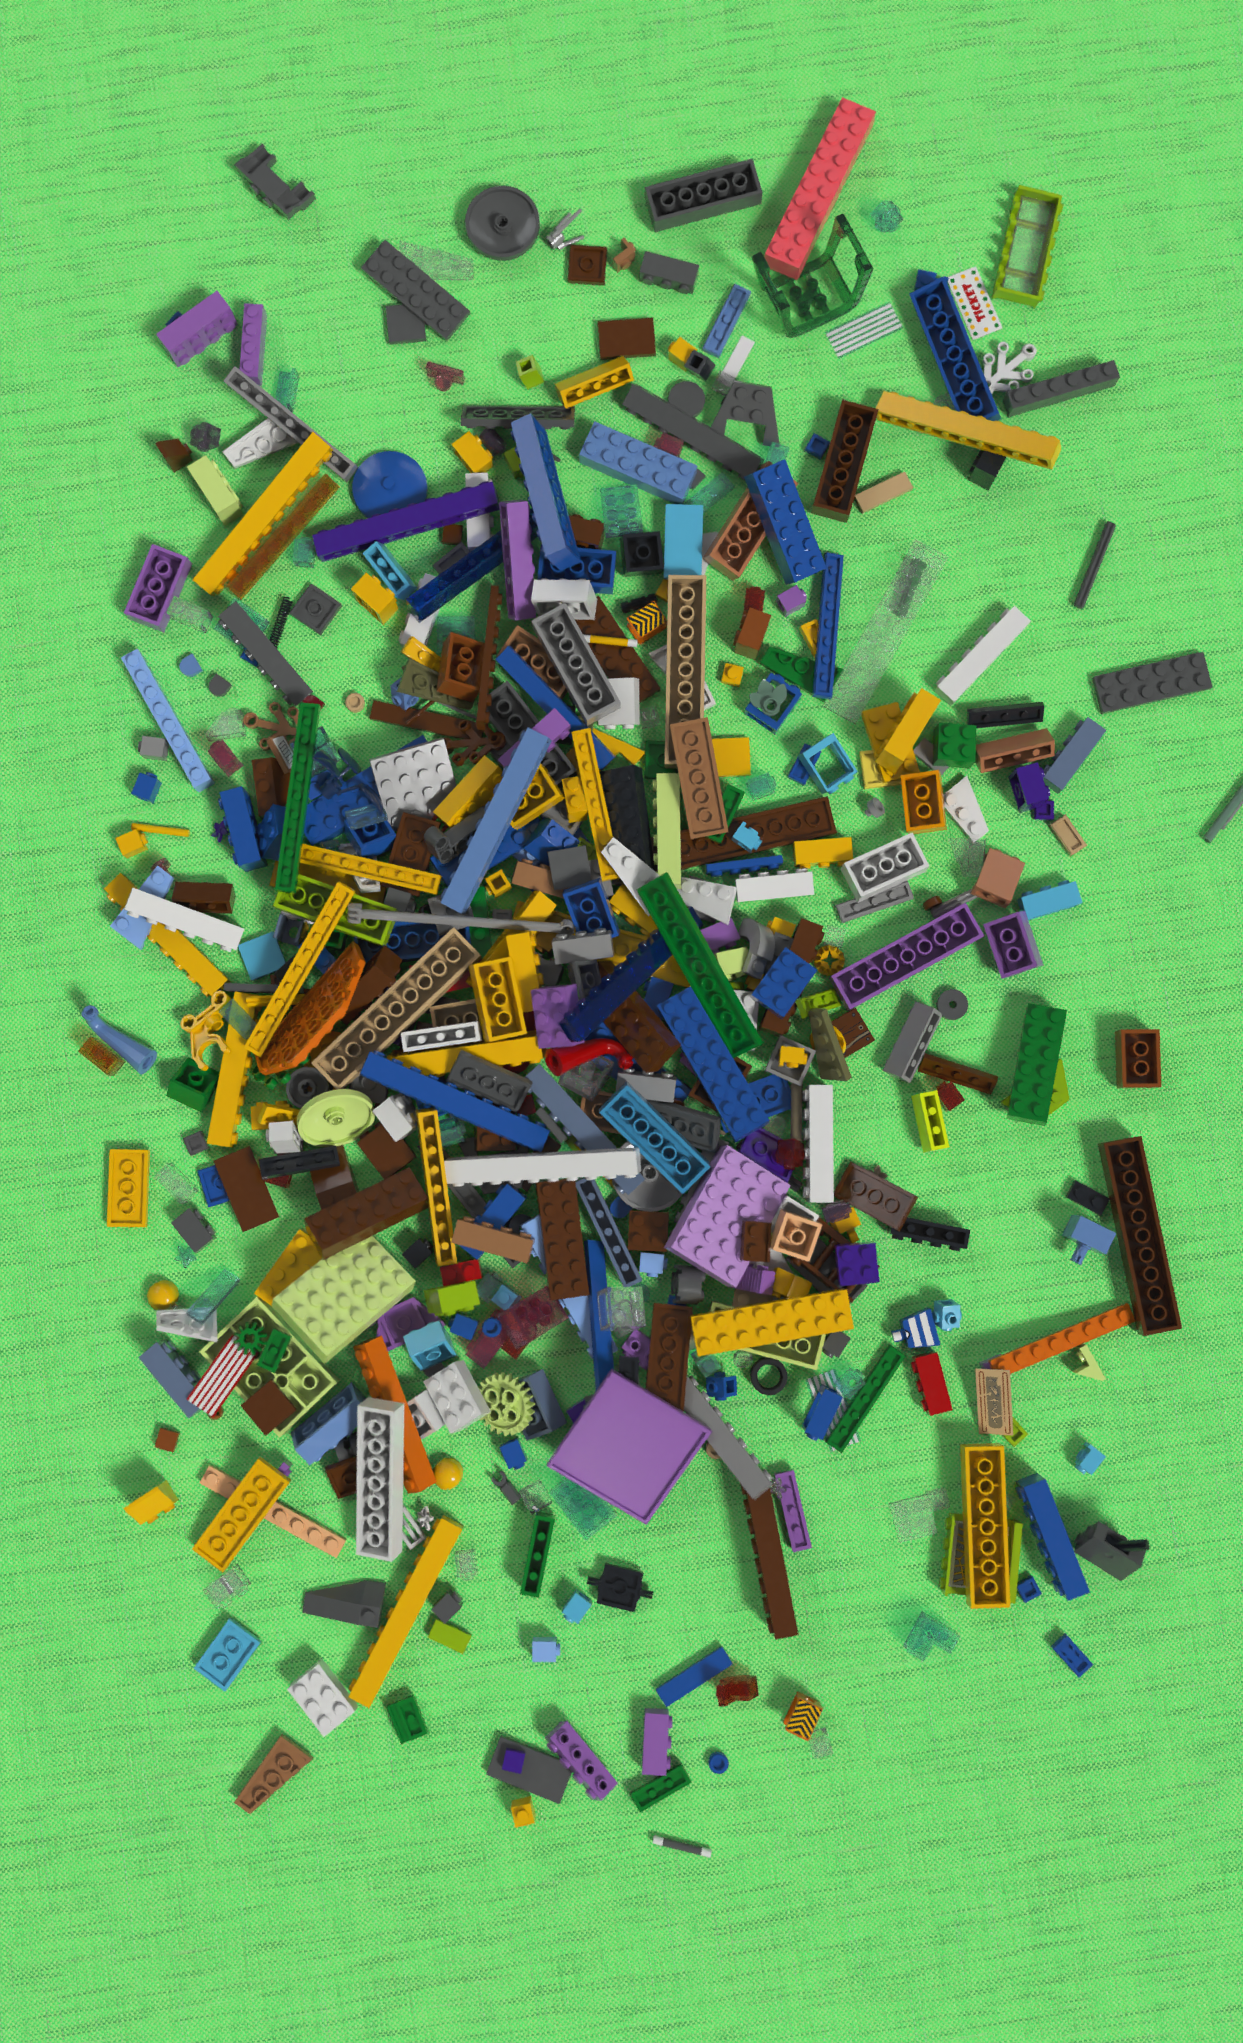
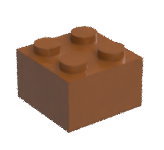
M751 607L748 613L744 612L739 627L741 630H737L734 638V653L756 660L769 626L770 614Z

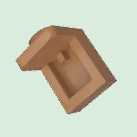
M625 238L621 239V249L623 251L613 258V268L617 273L621 270H626L635 261L636 249L632 242H628Z

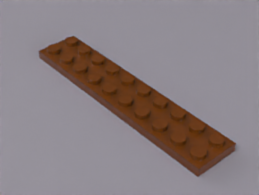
M828 796L733 818L721 844L706 837L690 839L689 829L681 830V870L792 845L794 841L813 840L836 834ZM743 821L746 823L745 827L747 829L751 827L756 830L760 840H762L758 849H753L750 853L731 840ZM651 837L654 860V853H658L657 846H654V837ZM654 865L655 872H658V865Z

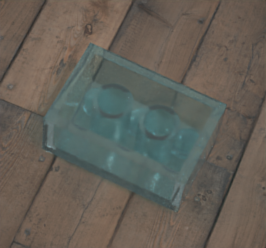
M564 1478L550 1489L551 1496L585 1541L617 1517V1512L610 1503L568 1478Z

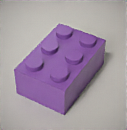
M1018 911L983 924L1002 979L1044 966L1025 911Z
M577 985L548 986L531 990L539 1049L574 1046L584 1043Z

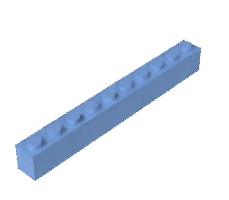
M530 728L521 733L519 738L520 744L518 748L513 750L510 756L512 760L509 766L504 768L502 772L503 778L500 784H496L493 790L494 796L491 801L487 802L484 808L485 814L483 818L478 820L475 827L477 830L474 836L469 838L465 854L463 853L458 860L459 866L457 870L453 871L449 881L451 882L448 889L445 888L441 894V903L461 914H466L552 741L550 738Z

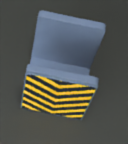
M280 913L273 937L280 942L299 946L306 939L310 924L303 919L301 921L288 919L284 914ZM292 927L298 928L296 938H292L289 935V930Z

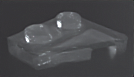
M948 838L963 877H979L985 861L986 839Z

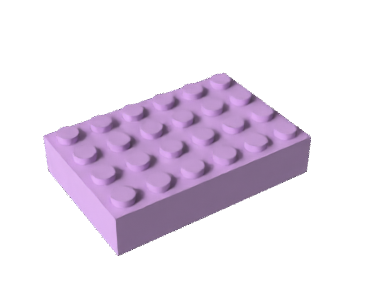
M724 1145L719 1146V1150L710 1162L711 1167L704 1173L664 1248L727 1287L736 1288L750 1261H740L742 1221L771 1223L791 1185L730 1146Z

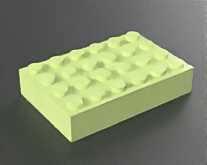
M371 1236L324 1260L321 1259L273 1298L272 1308L321 1361L326 1364L411 1292L416 1281Z
M256 1297L217 1334V1342L210 1341L199 1352L212 1364L231 1335H234V1332L241 1333L238 1326L241 1325L246 1329V1322H249L251 1327L254 1322H257V1329L263 1326L264 1330L260 1333H267V1337H262V1340L266 1342L273 1328L292 1336L276 1373L257 1365L263 1352L261 1351L234 1388L246 1401L273 1379L297 1409L273 1430L280 1438L327 1394L340 1379L268 1303ZM254 1334L246 1336L248 1338L246 1339L247 1343L255 1341L253 1339L255 1338ZM260 1344V1346L264 1350L266 1345Z

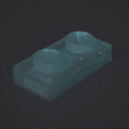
M231 999L219 1011L245 1040L250 1037L257 1025L234 999Z

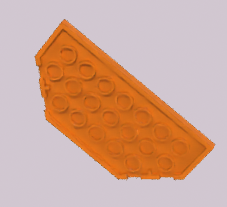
M352 941L282 1020L261 1057L255 1055L259 1072L269 1075L297 1067L300 1062L307 1058L308 1053L319 1045L323 1036L332 1030L333 1025L344 1017L366 963L358 944Z

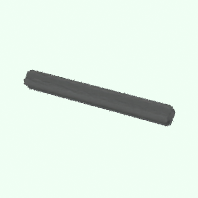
M1110 521L1104 526L1074 602V607L1078 609H1083L1114 533L1116 524Z

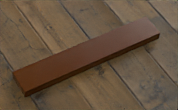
M373 701L370 720L463 740L471 739L458 728L459 722L464 719L424 711L407 725L405 722L411 719L419 711L418 709L408 708L404 710L394 704ZM467 720L471 724V728L482 738L483 731L477 730L474 721Z

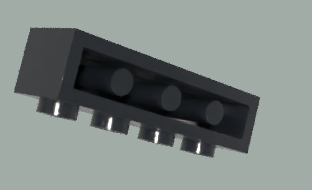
M908 1217L900 1232L888 1226L887 1230L888 1234H892L893 1239L903 1240V1237L911 1238L913 1243L922 1244L923 1241H928L930 1246L939 1248L944 1244L949 1245V1250L959 1252L961 1248L967 1249L970 1236L969 1229Z

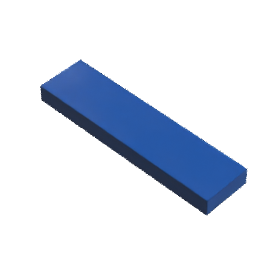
M720 1646L657 1687L656 1691L665 1706L668 1707L733 1663L723 1646Z

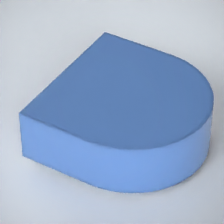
M193 654L185 657L180 662V670L187 677H193L203 671Z

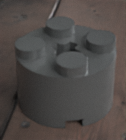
M675 1264L674 1268L677 1270L672 1272L671 1294H675V1299H672L673 1304L698 1305L699 1302H703L704 1290L701 1289L702 1282L705 1281V1273L693 1265Z

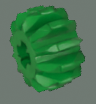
M246 1322V1329L240 1325L238 1329L241 1333L234 1332V1336L239 1337V1340H234L233 1343L241 1344L237 1347V1350L240 1351L244 1348V1355L249 1353V1349L251 1355L256 1354L255 1348L259 1352L263 1351L260 1344L266 1345L267 1343L262 1340V1337H267L268 1335L267 1333H260L264 1330V1327L261 1326L257 1329V1322H254L252 1327L249 1322ZM254 1334L255 1338L253 1339L255 1341L247 1343L246 1339L248 1338L246 1336Z

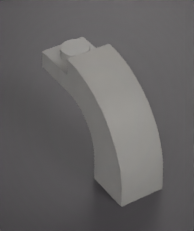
M743 918L738 933L740 938L750 942V948L742 972L755 979H761L767 961H772L775 950L774 935L767 926L753 919Z

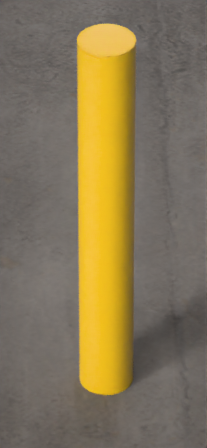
M132 823L131 830L137 829L141 832L189 837L190 830L139 823Z

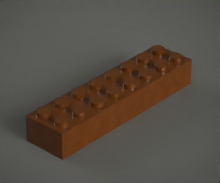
M740 1483L741 1491L747 1498L743 1499L746 1514H750V1519H747L750 1534L754 1535V1538H751L754 1554L758 1555V1558L754 1559L757 1572L762 1576L758 1580L762 1594H765V1597H762L765 1613L769 1614V1617H766L769 1634H773L775 1640L799 1635L771 1489L769 1488L754 1500Z

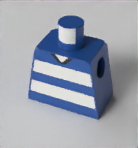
M928 1307L900 1319L901 1329L891 1331L894 1343L905 1340L906 1347L908 1348L940 1345L932 1311Z

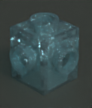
M882 201L870 213L875 221V227L880 232L892 233L899 228V224L904 220L900 214L899 207L892 201Z

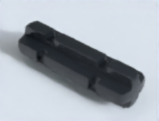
M655 593L647 595V597L642 596L632 599L630 602H622L621 610L623 613H628L632 609L633 611L641 609L653 601L657 604V597Z

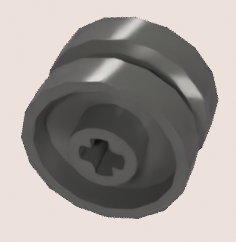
M313 1067L297 1069L291 1074V1079L286 1084L288 1099L300 1109L315 1096L333 1090L332 1084L317 1068ZM308 1086L313 1088L312 1092L307 1090Z

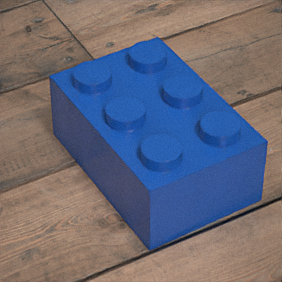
M601 878L564 890L563 897L576 932L587 931V933H593L596 929L606 928V931L611 930L612 938L619 936L620 930Z
M785 947L750 998L782 1020L817 969Z

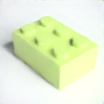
M207 455L187 466L224 526L244 515L241 511L243 505L213 459L210 461Z

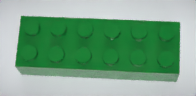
M1028 1003L1006 1119L1040 1126L1046 1125L1067 1010Z

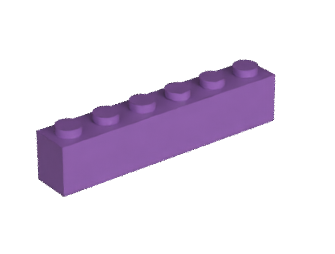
M525 500L499 502L508 618L515 621L536 618V610L531 601L535 567L532 563L533 545L531 544L530 537L532 534V527L529 523L530 506L528 501Z

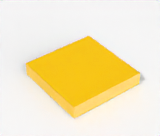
M749 737L712 739L719 777L751 776Z

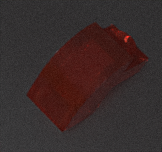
M756 1675L725 1677L720 1679V1684L716 1686V1697L719 1706L726 1707L734 1701H751L759 1696Z

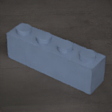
M1089 717L1077 723L1074 727V730H1076L1074 735H1069L1063 742L1065 745L1063 750L1060 751L1058 749L1055 756L1052 757L1054 762L1051 766L1047 764L1043 769L1045 785H1048L1057 794L1064 789L1106 732V729Z

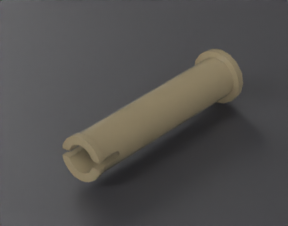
M791 1083L790 1139L788 1141L804 1142V1139H802L803 1084L798 1086Z

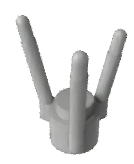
M578 209L572 216L569 212L554 230L545 237L553 250L556 248L562 250L564 247L584 239V236L581 235L563 243L565 237L562 234V231L582 212V209Z

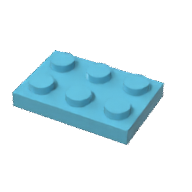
M230 1617L194 1669L226 1692L262 1640Z

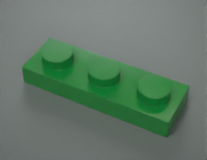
M730 784L727 785L722 796L728 827L745 794L744 791ZM726 833L705 837L721 844Z
M681 1762L666 1771V1776H658L630 1792V1796L641 1813L692 1783Z

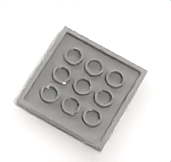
M443 737L369 759L379 797L383 803L385 818L394 831H397L403 812L429 820L437 819L438 817L433 811L456 787Z

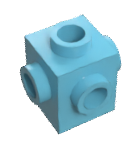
M952 1299L934 1301L932 1315L935 1325L944 1331L960 1327V1320L962 1318L960 1304Z

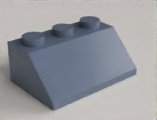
M543 1369L518 1380L519 1383L525 1382L524 1389L530 1388L527 1394L533 1395L530 1402L535 1403L531 1407L535 1411L531 1415L533 1419L522 1430L527 1441L553 1432L567 1423Z

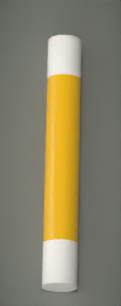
M583 634L587 643L637 647L638 642L636 639Z

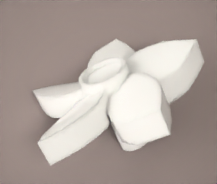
M425 1506L421 1512H417V1520L420 1522L419 1527L425 1526L429 1531L431 1530L429 1521H433L434 1517L429 1515V1508Z

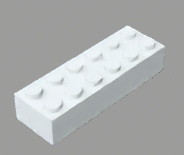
M808 1085L802 1090V1102H806V1109L802 1110V1120L806 1121V1128L802 1130V1138L806 1140V1148H803L802 1152L803 1160H806V1167H803V1179H806V1187H803V1198L806 1199V1202L834 1203L833 1085Z

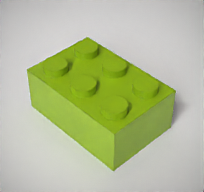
M466 1281L424 1290L428 1313H434L435 1316H449L456 1314V1311L474 1310V1306L480 1304L475 1281Z

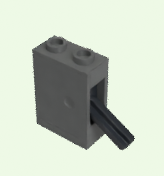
M1099 1521L1093 1526L1089 1525L1085 1532L1079 1533L1074 1541L1076 1544L1074 1552L1119 1581H1122L1142 1567L1146 1550L1150 1549L1149 1540H1128L1124 1535H1120Z

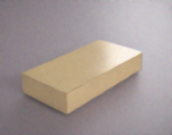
M1066 814L1049 825L1070 857L1087 846Z

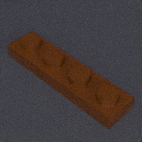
M924 1053L918 1066V1072L990 1095L998 1081V1076L927 1053Z

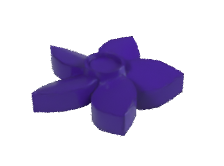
M224 821L220 824L215 823L214 828L216 831L211 836L217 837V841L221 842L223 835L226 836L229 833L224 825Z

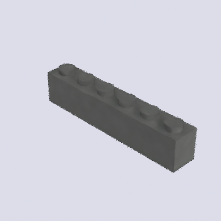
M1115 360L1007 391L1003 403L1009 418L1114 387L1120 375Z
M237 601L218 616L220 618L218 623L225 631L229 629L233 633L231 638L238 646L242 644L245 647L244 653L251 661L253 659L257 661L259 671L264 676L268 674L272 679L270 681L271 685L276 690L280 689L285 694L282 697L289 705L297 706L313 692Z

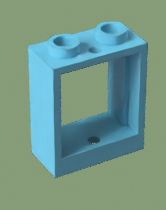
M834 733L798 755L821 794L835 792L839 789L837 785L842 782L844 784L854 779L853 775L858 772ZM829 745L846 773L826 786L809 758Z

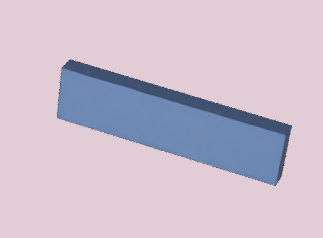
M734 284L702 351L716 358L720 357L751 295L750 290Z

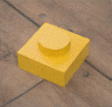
M725 663L721 683L739 687L744 667Z

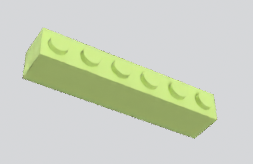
M657 773V780H653V791H657V798H653V810H657V816L653 817V828H657V835H654V846H657L658 853H654V865H658L657 874L662 875L668 872L676 888L681 889L679 773Z

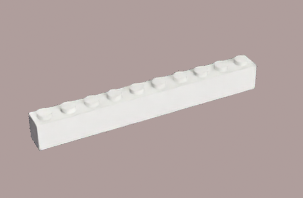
M639 1147L449 1157L444 1161L447 1184H453L454 1187L464 1186V1183L478 1186L482 1185L483 1182L497 1185L501 1184L502 1181L516 1184L520 1183L521 1180H528V1183L540 1182V1179H547V1182L559 1181V1178H566V1181L578 1180V1177L594 1180L597 1179V1176H605V1179L617 1178L616 1175H624V1178H633L641 1171Z

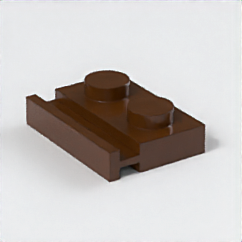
M742 1221L740 1261L770 1263L772 1223Z

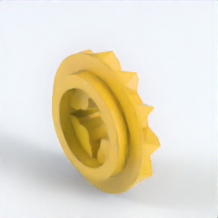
M831 945L821 947L814 960L816 969L821 974L832 976L841 971L845 962L843 952L836 946ZM829 952L831 958L837 959L832 962L831 968H829L828 962L821 961L828 957Z

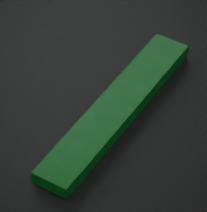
M890 1344L887 1346L825 1440L827 1444L840 1453L844 1451L906 1357L905 1354Z

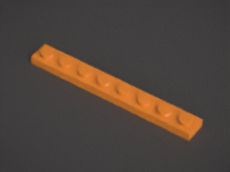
M1124 1303L990 1359L988 1362L991 1369L1010 1370V1374L1136 1321L1129 1304Z

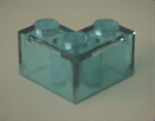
M922 1611L903 1647L906 1652L924 1662L933 1644L951 1654L960 1635L954 1629Z

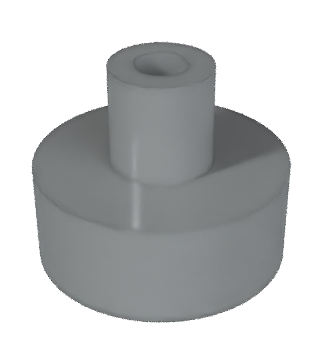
M873 798L867 802L868 809L865 810V814L868 817L873 815L878 818L885 813V808L879 799Z

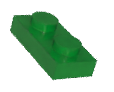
M273 1328L257 1365L276 1373L292 1336Z

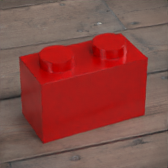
M472 1259L440 1267L443 1286L483 1278L480 1259Z

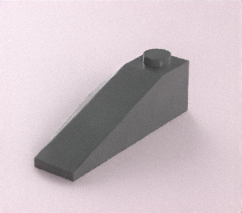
M364 1580L353 1584L308 1591L305 1593L303 1613L355 1625L378 1628L381 1623L386 1582Z

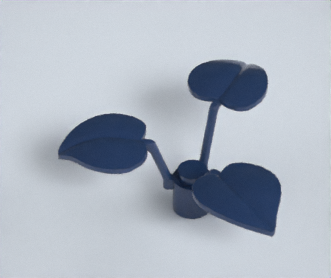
M341 747L338 749V754L347 764V767L341 773L337 769L334 760L326 751L318 750L314 754L312 759L320 762L332 773L329 779L319 787L320 792L326 799L329 800L335 794L340 796L342 793L361 788L377 808L379 815L383 814V803L369 785L365 786L361 783L341 790L342 783L339 779L350 768L355 774L361 772L359 764L346 750Z

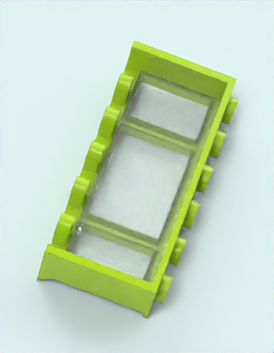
M1023 185L1018 186L1013 197L992 299L1000 298L1032 306L1033 308L1039 302H1042L1045 293L1042 288L1048 279L1046 269L1052 261L1050 251L1053 250L1056 238H1053L1054 232H1057L1060 223L1057 218L1063 209V203H1061L1062 195Z

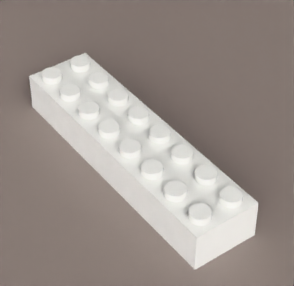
M368 1397L357 1406L356 1555L390 1562L402 1552L404 1403Z

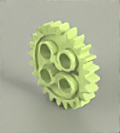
M496 1372L492 1376L490 1375L480 1383L481 1386L478 1387L491 1411L480 1420H486L484 1426L491 1425V1432L497 1429V1435L502 1432L504 1436L508 1434L513 1436L517 1432L520 1433L529 1425V1422L533 1419L531 1415L535 1413L531 1409L535 1403L530 1402L533 1395L527 1394L530 1388L524 1389L525 1382L519 1383L518 1376L512 1379V1373L506 1375L505 1372L500 1374Z

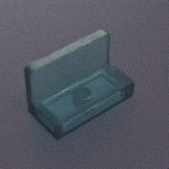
M292 368L291 373L280 371L275 399L292 413L294 412L299 382L296 368Z

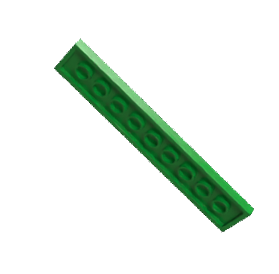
M668 872L636 889L731 1056L735 1058L763 1044L761 1037Z

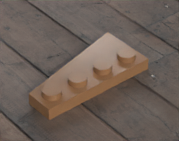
M281 1734L234 1803L251 1814L292 1776L297 1774L300 1769L313 1760L314 1757Z

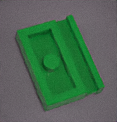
M414 1694L387 1705L388 1713L401 1745L428 1734V1728Z

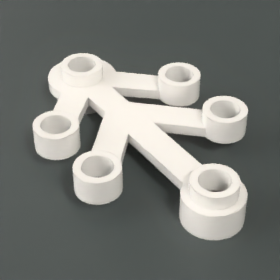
M1006 342L999 343L997 347V373L992 377L991 366L995 361V357L991 353L984 356V376L987 384L990 385L991 394L994 391L1007 392L1013 390L1010 388L1011 385L1019 388L1017 381H1011L1009 384L997 383L1001 379L1022 380L1025 383L1032 380L1034 375L1032 370L1026 369L1023 372L1012 370L1023 361L1034 359L1037 352L1034 345H1024L1020 354L1005 365L1009 345ZM1000 347H1005L1006 350L1002 351ZM1026 349H1030L1032 352L1028 353ZM986 358H990L992 362H987ZM1024 374H1029L1030 378H1026Z

